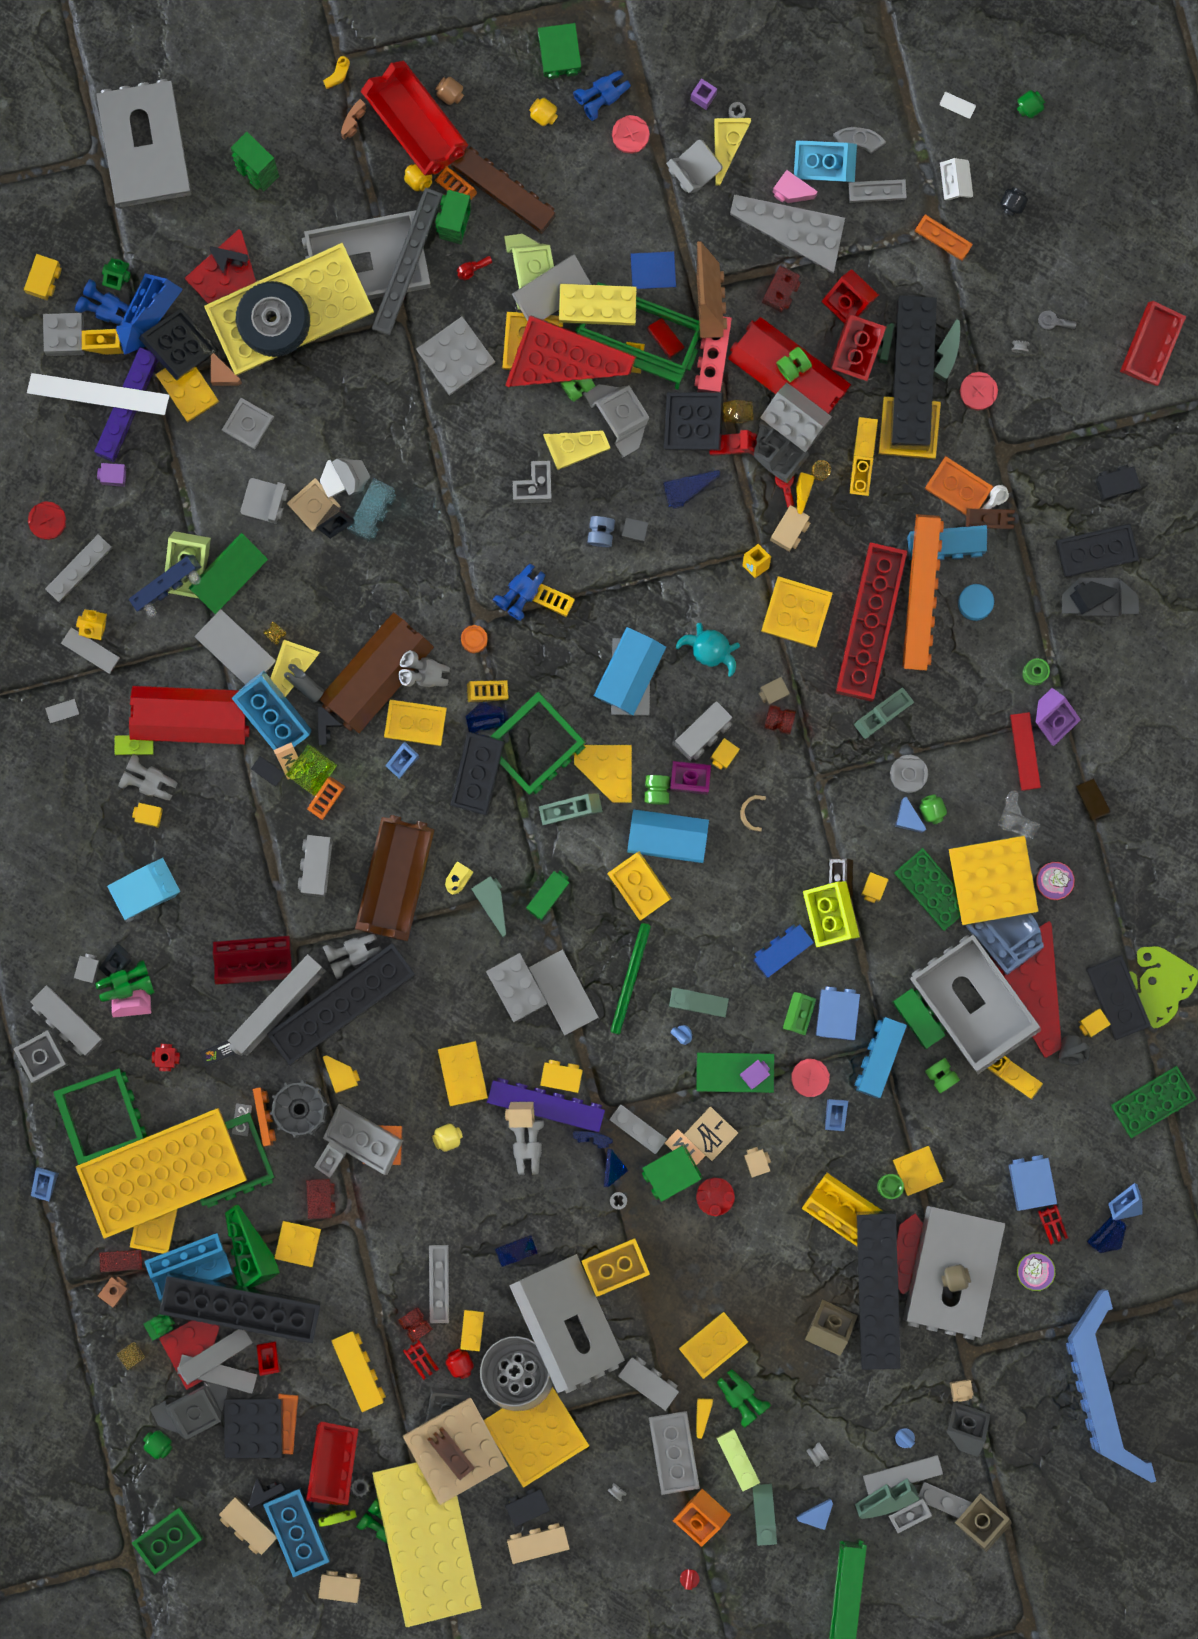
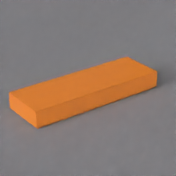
M926 214L915 229L916 233L961 261L964 260L973 246L972 243Z
M279 1394L278 1399H283V1454H293L299 1395Z

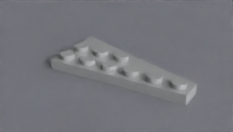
M734 195L730 215L749 226L751 225L766 236H770L778 243L801 256L803 255L813 261V263L822 266L834 274L845 222L844 217Z

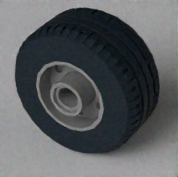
M267 281L266 283L263 282L253 286L240 299L236 311V326L240 336L252 350L264 356L280 357L290 352L292 353L306 339L310 327V315L307 304L294 288L282 282ZM277 316L274 322H269L272 317Z

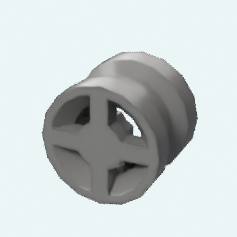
M819 1442L813 1449L809 1448L806 1450L816 1467L820 1465L821 1461L830 1459Z

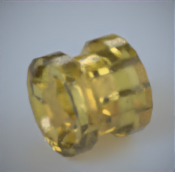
M825 460L815 462L811 471L812 476L817 481L826 480L831 473L830 464Z
M272 622L270 628L263 632L276 645L279 644L281 637L287 635L275 622Z

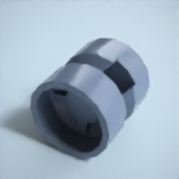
M592 516L589 525L592 531L588 533L587 544L597 547H612L613 536L611 532L614 531L615 520L607 517ZM597 529H605V532L597 531Z

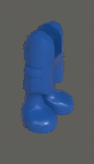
M621 70L596 80L590 89H577L573 92L576 101L581 106L584 105V111L591 121L598 118V110L603 104L611 105L631 87L629 81L623 82L616 88L614 87L613 83L624 76ZM596 94L600 95L597 99L587 103Z
M89 279L84 288L83 295L102 304L96 305L81 296L75 306V311L78 313L91 311L96 313V318L121 325L123 317L116 315V312L121 310L126 313L129 305L120 301L117 296L109 292L103 295L97 290L96 282Z
M532 564L526 566L519 575L514 577L508 585L510 591L506 595H496L493 598L494 603L506 611L515 596L519 594L520 597L517 602L508 610V614L519 621L524 618L522 610L525 603L532 602L545 578V574L542 571L539 572L534 580L529 578V575H531L535 568Z

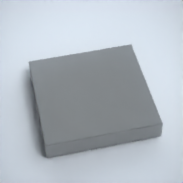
M240 398L222 431L255 450L274 416Z

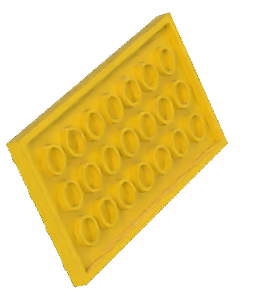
M219 1108L76 1166L104 1239L247 1181Z

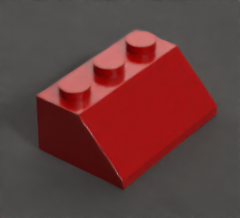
M848 313L829 368L867 381L886 326Z

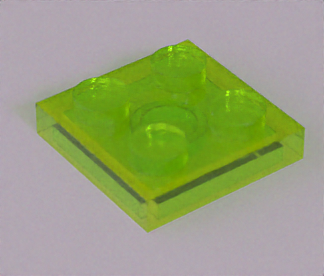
M308 744L286 776L310 794L316 796L337 765Z

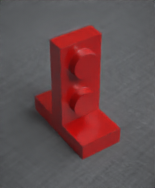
M740 430L739 434L722 435L721 450H710V455L742 453L754 455L757 434L749 430Z

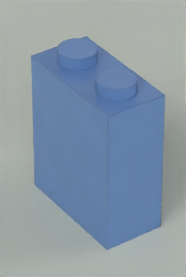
M827 986L825 990H821L815 1036L855 1040L860 994H856V990L845 989L844 992H839L837 988Z
M1043 1155L1033 1156L1032 1161L1025 1162L1024 1158L1013 1160V1164L1009 1165L1017 1211L1057 1204L1049 1158H1043Z

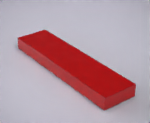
M1030 712L1010 715L1021 791L1039 789L1041 786Z

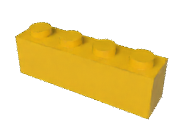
M353 1330L331 1340L361 1411L364 1412L384 1403L385 1393L382 1387L378 1388L376 1384L378 1377L374 1369L370 1370L368 1365L370 1358L367 1352H363L360 1345L363 1342L359 1333L355 1334Z

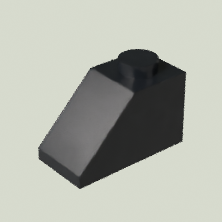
M1093 581L1087 584L1082 582L1074 587L1075 591L1070 597L1083 615L1118 593V590Z

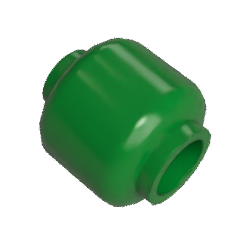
M1029 90L1018 98L1019 106L1017 110L1022 117L1026 115L1028 118H1034L1044 110L1046 102L1038 91Z
M160 1430L154 1433L150 1431L143 1439L145 1442L144 1450L154 1459H164L173 1448L171 1446L172 1440Z

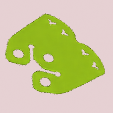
M1142 947L1137 951V962L1141 967H1148L1157 963L1161 965L1160 968L1156 967L1145 971L1140 978L1141 993H1138L1151 1026L1159 1028L1175 1016L1178 1011L1179 1001L1191 995L1198 982V970L1161 947ZM1145 953L1151 954L1152 958L1150 961L1143 959ZM1130 971L1129 973L1137 990V975ZM1194 974L1192 981H1190L1188 976ZM1150 977L1156 978L1157 981L1155 985H1150L1148 983V979ZM1182 987H1183V988H1186V987H1187V989L1184 990V993H1181V992H1182ZM1172 1006L1168 1013L1166 1008ZM1157 1017L1163 1018L1162 1020H1159L1158 1023L1156 1022Z

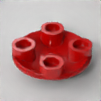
M713 1177L700 1184L696 1193V1200L699 1208L704 1213L711 1216H720L732 1208L735 1193L729 1182L722 1178Z

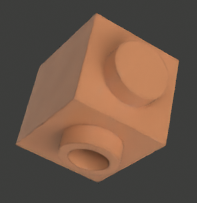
M119 1276L117 1278L111 1277L98 1297L111 1307H116L129 1289L126 1286L127 1282Z

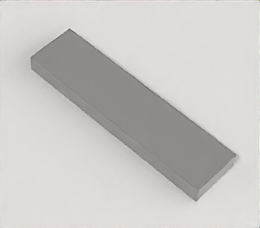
M429 1245L430 1323H449V1245Z
M238 1329L179 1366L177 1370L188 1385L252 1345L253 1342L245 1330Z
M182 1355L179 1366L193 1357ZM218 1365L199 1377L198 1380L252 1394L257 1374Z
M935 1455L863 1476L867 1493L870 1495L886 1484L892 1488L906 1478L911 1483L942 1475L943 1472L939 1457Z

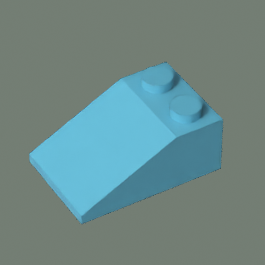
M796 141L794 175L799 179L855 182L857 144Z
M163 858L107 886L124 920L166 902L180 893Z

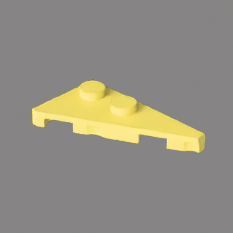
M751 118L714 119L715 157L723 166L722 170L715 176V185H721L751 123Z

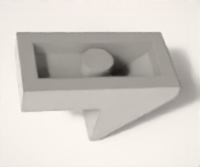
M331 1140L314 1167L330 1178L346 1156L347 1150Z

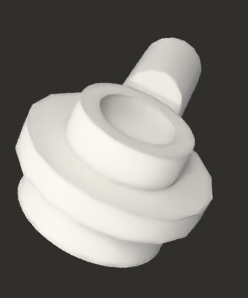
M1003 485L995 486L991 490L990 499L981 509H991L996 505L1006 502L1009 497L1007 488Z

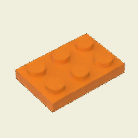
M946 456L925 487V490L966 515L967 508L980 509L993 489L992 485Z
M255 1088L253 1093L262 1143L264 1147L272 1146L273 1141H276L274 1129L270 1128L269 1123L273 1122L272 1115L269 1114L271 1110H267L266 1103H269L268 1092L264 1091L263 1088Z

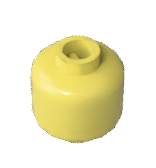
M446 1124L437 1128L432 1136L436 1148L444 1152L457 1148L460 1145V1139L463 1137L460 1128H456L453 1124Z

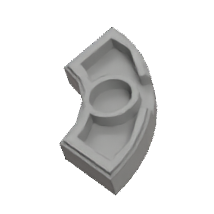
M848 127L833 134L838 142L857 144V147L865 149L869 154H872L886 144V141L879 134L870 129Z

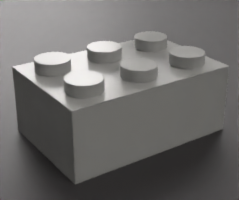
M786 383L777 392L760 418L806 452L817 440L832 416L790 384Z
M716 701L675 740L674 745L689 761L693 758L697 760L704 753L703 748L706 745L709 747L717 741V735L720 732L724 734L731 727L733 717Z
M307 835V839H303L302 851L305 852V859L301 858L300 870L303 871L302 878L299 877L298 889L301 890L303 895L326 898L333 842L330 837Z
M520 953L486 971L514 1023L548 1005Z

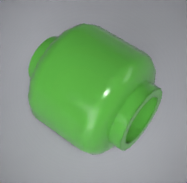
M935 794L923 798L919 809L924 821L932 822L933 824L942 822L943 817L947 814L943 799L936 797Z

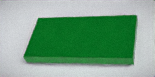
M241 533L195 580L189 589L216 614L268 559Z
M923 848L894 872L895 876L943 931L961 917L955 884Z
M697 1053L696 1091L774 1093V1054ZM757 1060L760 1063L764 1061L770 1068L768 1071L770 1075L751 1090L740 1074Z
M1175 1066L1110 1106L1128 1136L1133 1138L1197 1098L1179 1068Z

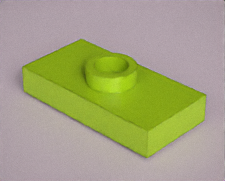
M129 735L115 736V755H154V741L130 740Z

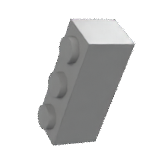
M631 1357L618 1376L666 1411L679 1393L676 1389L678 1385L670 1379L666 1382L660 1378L662 1374L655 1368L650 1370L645 1367L646 1362L640 1357Z

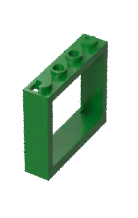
M537 692L490 736L502 739L541 703L577 741L531 786L502 756L500 764L529 795L532 793L536 795L544 788L542 784L546 780L550 782L558 775L556 771L561 766L564 769L572 761L570 758L575 753L578 756L586 748L584 745L587 743L541 692Z
M120 1068L53 1092L78 1165L148 1137L145 1126L141 1127L139 1119H141L138 1107H134L132 1102L135 1100L132 1089L128 1090L126 1083L129 1080L126 1072H122ZM116 1076L137 1138L86 1156L65 1094Z
M251 1113L229 1120L225 1124L227 1129L230 1130L248 1122L267 1175L209 1198L205 1197L200 1200L202 1206L213 1207L218 1205V1200L220 1199L231 1200L237 1197L236 1193L243 1191L246 1194L255 1190L254 1186L261 1184L264 1187L273 1183L272 1179L276 1178Z

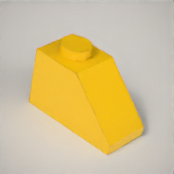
M116 329L82 331V350L105 355L124 354Z
M323 1056L335 1093L358 1086L357 1081H360L357 1070L353 1071L352 1067L329 1056Z

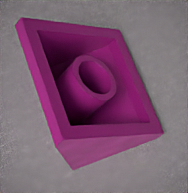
M673 761L670 791L708 795L711 765Z

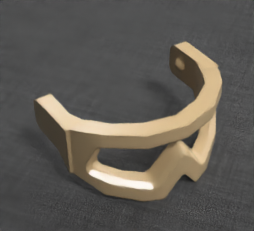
M754 795L742 804L740 817L743 824L749 830L761 832L762 828L753 827L747 821L744 812L750 801L755 799L766 800L765 796Z

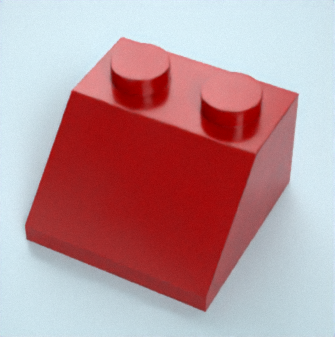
M851 269L839 279L821 302L845 324L848 313L860 317L879 294Z

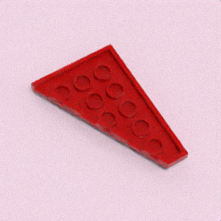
M240 229L218 247L248 255ZM212 254L185 277L189 285L207 304L256 282L250 258L248 265H242V267L233 266L229 262L226 275L224 276Z
M531 315L529 316L505 386L511 387L629 375L636 356Z
M1050 921L1039 927L1044 948L1008 975L997 966L990 956L991 960L1040 1026L1041 1031L1032 1038L1044 1058L1061 1049L1053 934Z

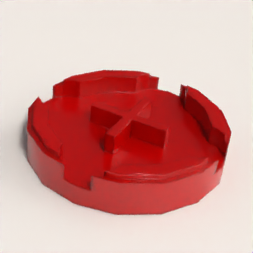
M45 501L35 505L28 515L30 530L40 539L51 540L57 538L66 527L67 519L65 512L59 505L53 502Z

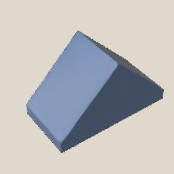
M404 742L386 764V767L400 779L420 757Z
M907 797L903 798L895 827L922 833L926 830L924 824Z
M827 1100L825 1130L844 1131L848 1101Z
M37 1167L31 1196L49 1202L59 1173Z
M1136 1183L1108 1203L1113 1220L1143 1214L1142 1198Z
M828 1499L797 1515L796 1518L799 1522L825 1530L833 1502L831 1499Z

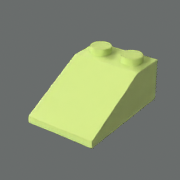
M173 531L168 538L165 572L188 555H194L202 568L182 582L184 585L175 591L172 589L168 593L198 598L189 587L206 570L211 538Z

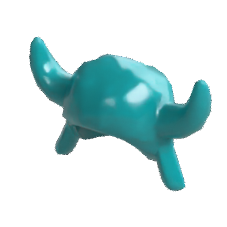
M697 623L696 625L697 635H684L678 640L676 649L683 645L692 646L696 661L708 667L724 663L728 667L729 677L735 673L736 661L730 653L740 647L739 643L729 645L728 639L720 632L715 630L703 631L702 623Z

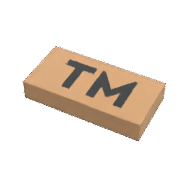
M292 743L274 750L288 780L305 772Z
M678 1129L665 1142L672 1151L685 1144L696 1165L706 1156Z

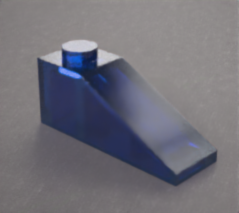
M720 470L664 482L663 487L668 507H673V509L684 507V504L688 503L720 477Z

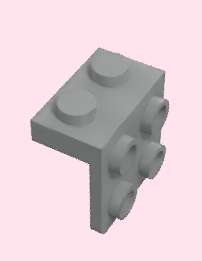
M703 140L696 141L679 158H672L666 163L669 167V172L674 177H677L681 188L688 193L698 192L723 168L722 164Z
M251 478L248 482L240 512L248 517L277 524L278 519L281 520L283 514L282 503L287 500L289 490H286L287 487L283 483L273 484Z

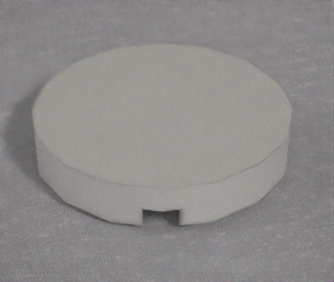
M901 756L891 766V782L901 792H916L922 789L927 782L928 768L918 756Z

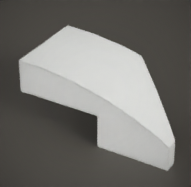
M328 460L320 483L329 499L345 491V488L331 460Z

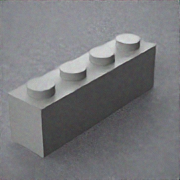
M46 985L30 1001L33 1004L32 1009L39 1016L43 1014L47 1018L45 1022L52 1029L56 1027L61 1032L59 1036L64 1041L68 1042L70 1040L75 1045L73 1049L80 1056L82 1054L88 1056L104 1040L49 986Z

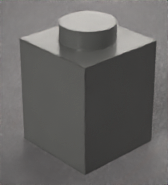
M626 518L625 522H621L619 533H622V539L644 544L648 522Z

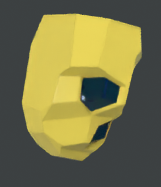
M456 862L446 878L445 886L447 891L452 895L462 891L474 872L461 863Z

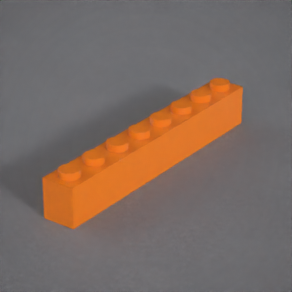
M916 514L902 663L904 669L927 670V665H931L929 646L933 645V635H930L931 627L934 628L935 616H932V610L936 609L937 604L934 590L938 589L936 571L940 569V559H937L938 552H941L942 540H939V534L943 533L944 521H941L939 516Z

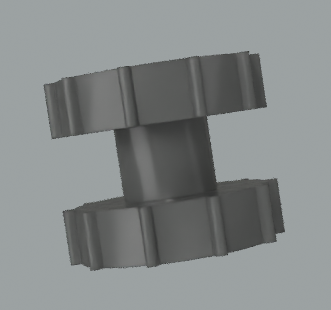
M301 1080V1083H284L285 1087L276 1096L272 1095L274 1101L272 1112L269 1113L273 1115L275 1122L279 1126L277 1130L292 1134L293 1138L309 1134L315 1135V1131L323 1123H327L325 1120L327 1107L330 1106V1104L326 1103L325 1097L321 1093L322 1089L308 1085L307 1081ZM297 1104H303L305 1107V1112L301 1115L295 1112Z

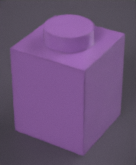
M701 79L691 94V101L707 110L717 95V88Z
M101 463V468H98L97 479L100 480L102 485L125 487L126 466L124 464Z
M757 1060L743 1071L740 1076L752 1090L770 1075L768 1073L770 1068L764 1061L760 1063Z

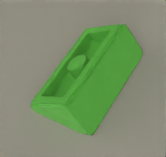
M794 992L783 1029L806 1035L816 998Z

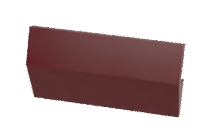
M290 936L213 942L215 985L285 979L292 971Z

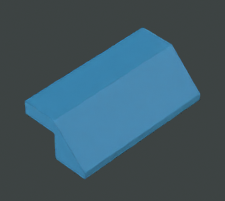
M626 627L594 696L630 715H634L666 646Z
M633 809L627 853L635 854L640 851L642 855L703 863L709 820Z
M217 1233L145 1261L160 1302H162L168 1272L212 1281L233 1275L228 1257Z

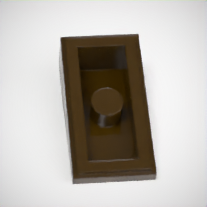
M1094 778L1076 786L1092 821L1111 813Z

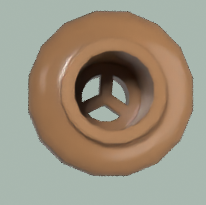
M443 77L435 88L437 90L436 96L447 105H452L454 102L458 104L464 96L462 94L463 86L452 77Z

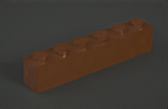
M467 147L464 155L451 163L452 169L540 234H543L555 218V209L550 204H543L532 191L528 193L524 190V186L519 181L509 179V175L504 170H497L489 159H482L478 156V151L473 147Z

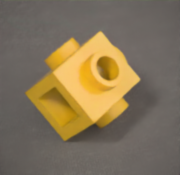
M84 609L82 616H78L77 619L78 635L101 640L105 631L107 614Z

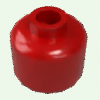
M456 1349L447 1355L446 1366L453 1377L465 1379L471 1375L474 1363L467 1351Z

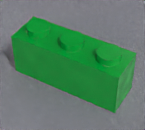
M911 988L892 1003L924 1049H927L945 1036L943 1032L946 1030L939 1021L936 1023L933 1019L934 1013L928 1005L924 1006L921 1001L923 997L919 991H914Z

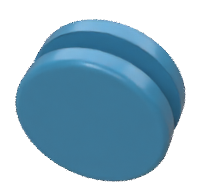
M981 584L967 586L958 598L959 611L969 620L979 621L986 618L994 607L992 592Z

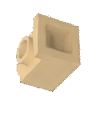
M971 1380L950 1382L953 1402L972 1399L974 1395Z

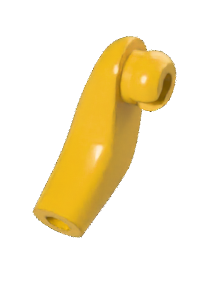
M339 57L335 72L323 80L326 89L339 85L345 80L350 66V61L347 57Z

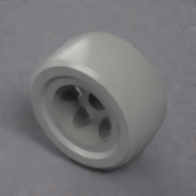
M516 1336L501 1339L487 1350L482 1359L480 1367L482 1387L491 1401L506 1410L526 1411L535 1408L547 1398L552 1389L553 1382L535 1342L529 1338ZM522 1357V1360L518 1363L515 1362V1358ZM508 1362L509 1364L506 1369H503V1365ZM533 1364V1370L528 1371L526 1369L527 1365ZM515 1368L520 1370V1373L513 1377L512 1371ZM502 1376L507 1377L506 1383H501ZM527 1378L532 1379L531 1385L525 1384ZM515 1384L519 1386L516 1392L512 1391V1386Z

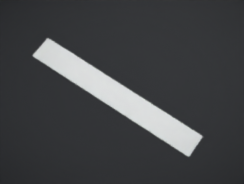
M34 373L31 374L27 390L29 394L165 415L169 399L167 394Z

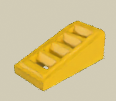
M803 472L800 473L796 484L798 514H802L815 479L814 476Z
M541 584L537 595L532 601L567 618L575 599ZM543 590H545L547 593L542 601L540 597ZM550 593L554 594V596L549 604L547 603V600L550 596ZM557 596L560 597L557 606H553ZM566 600L567 603L564 609H560L563 601Z
M470 681L467 683L468 702L508 700L507 681ZM501 685V696H498V686ZM484 686H485V696H483V694H482V687H484ZM490 686H493V696L490 695ZM475 687H477L478 696H475Z
M712 1398L697 1399V1438L702 1439L713 1404Z

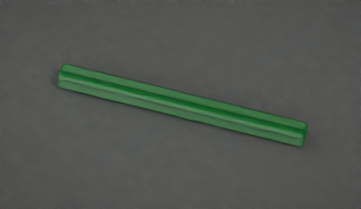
M641 923L611 1026V1033H621L651 928L649 924Z

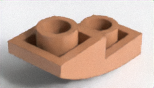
M361 99L355 103L343 123L341 136L344 140L347 137L351 138L357 132L358 124L355 119L359 120L366 113V105Z

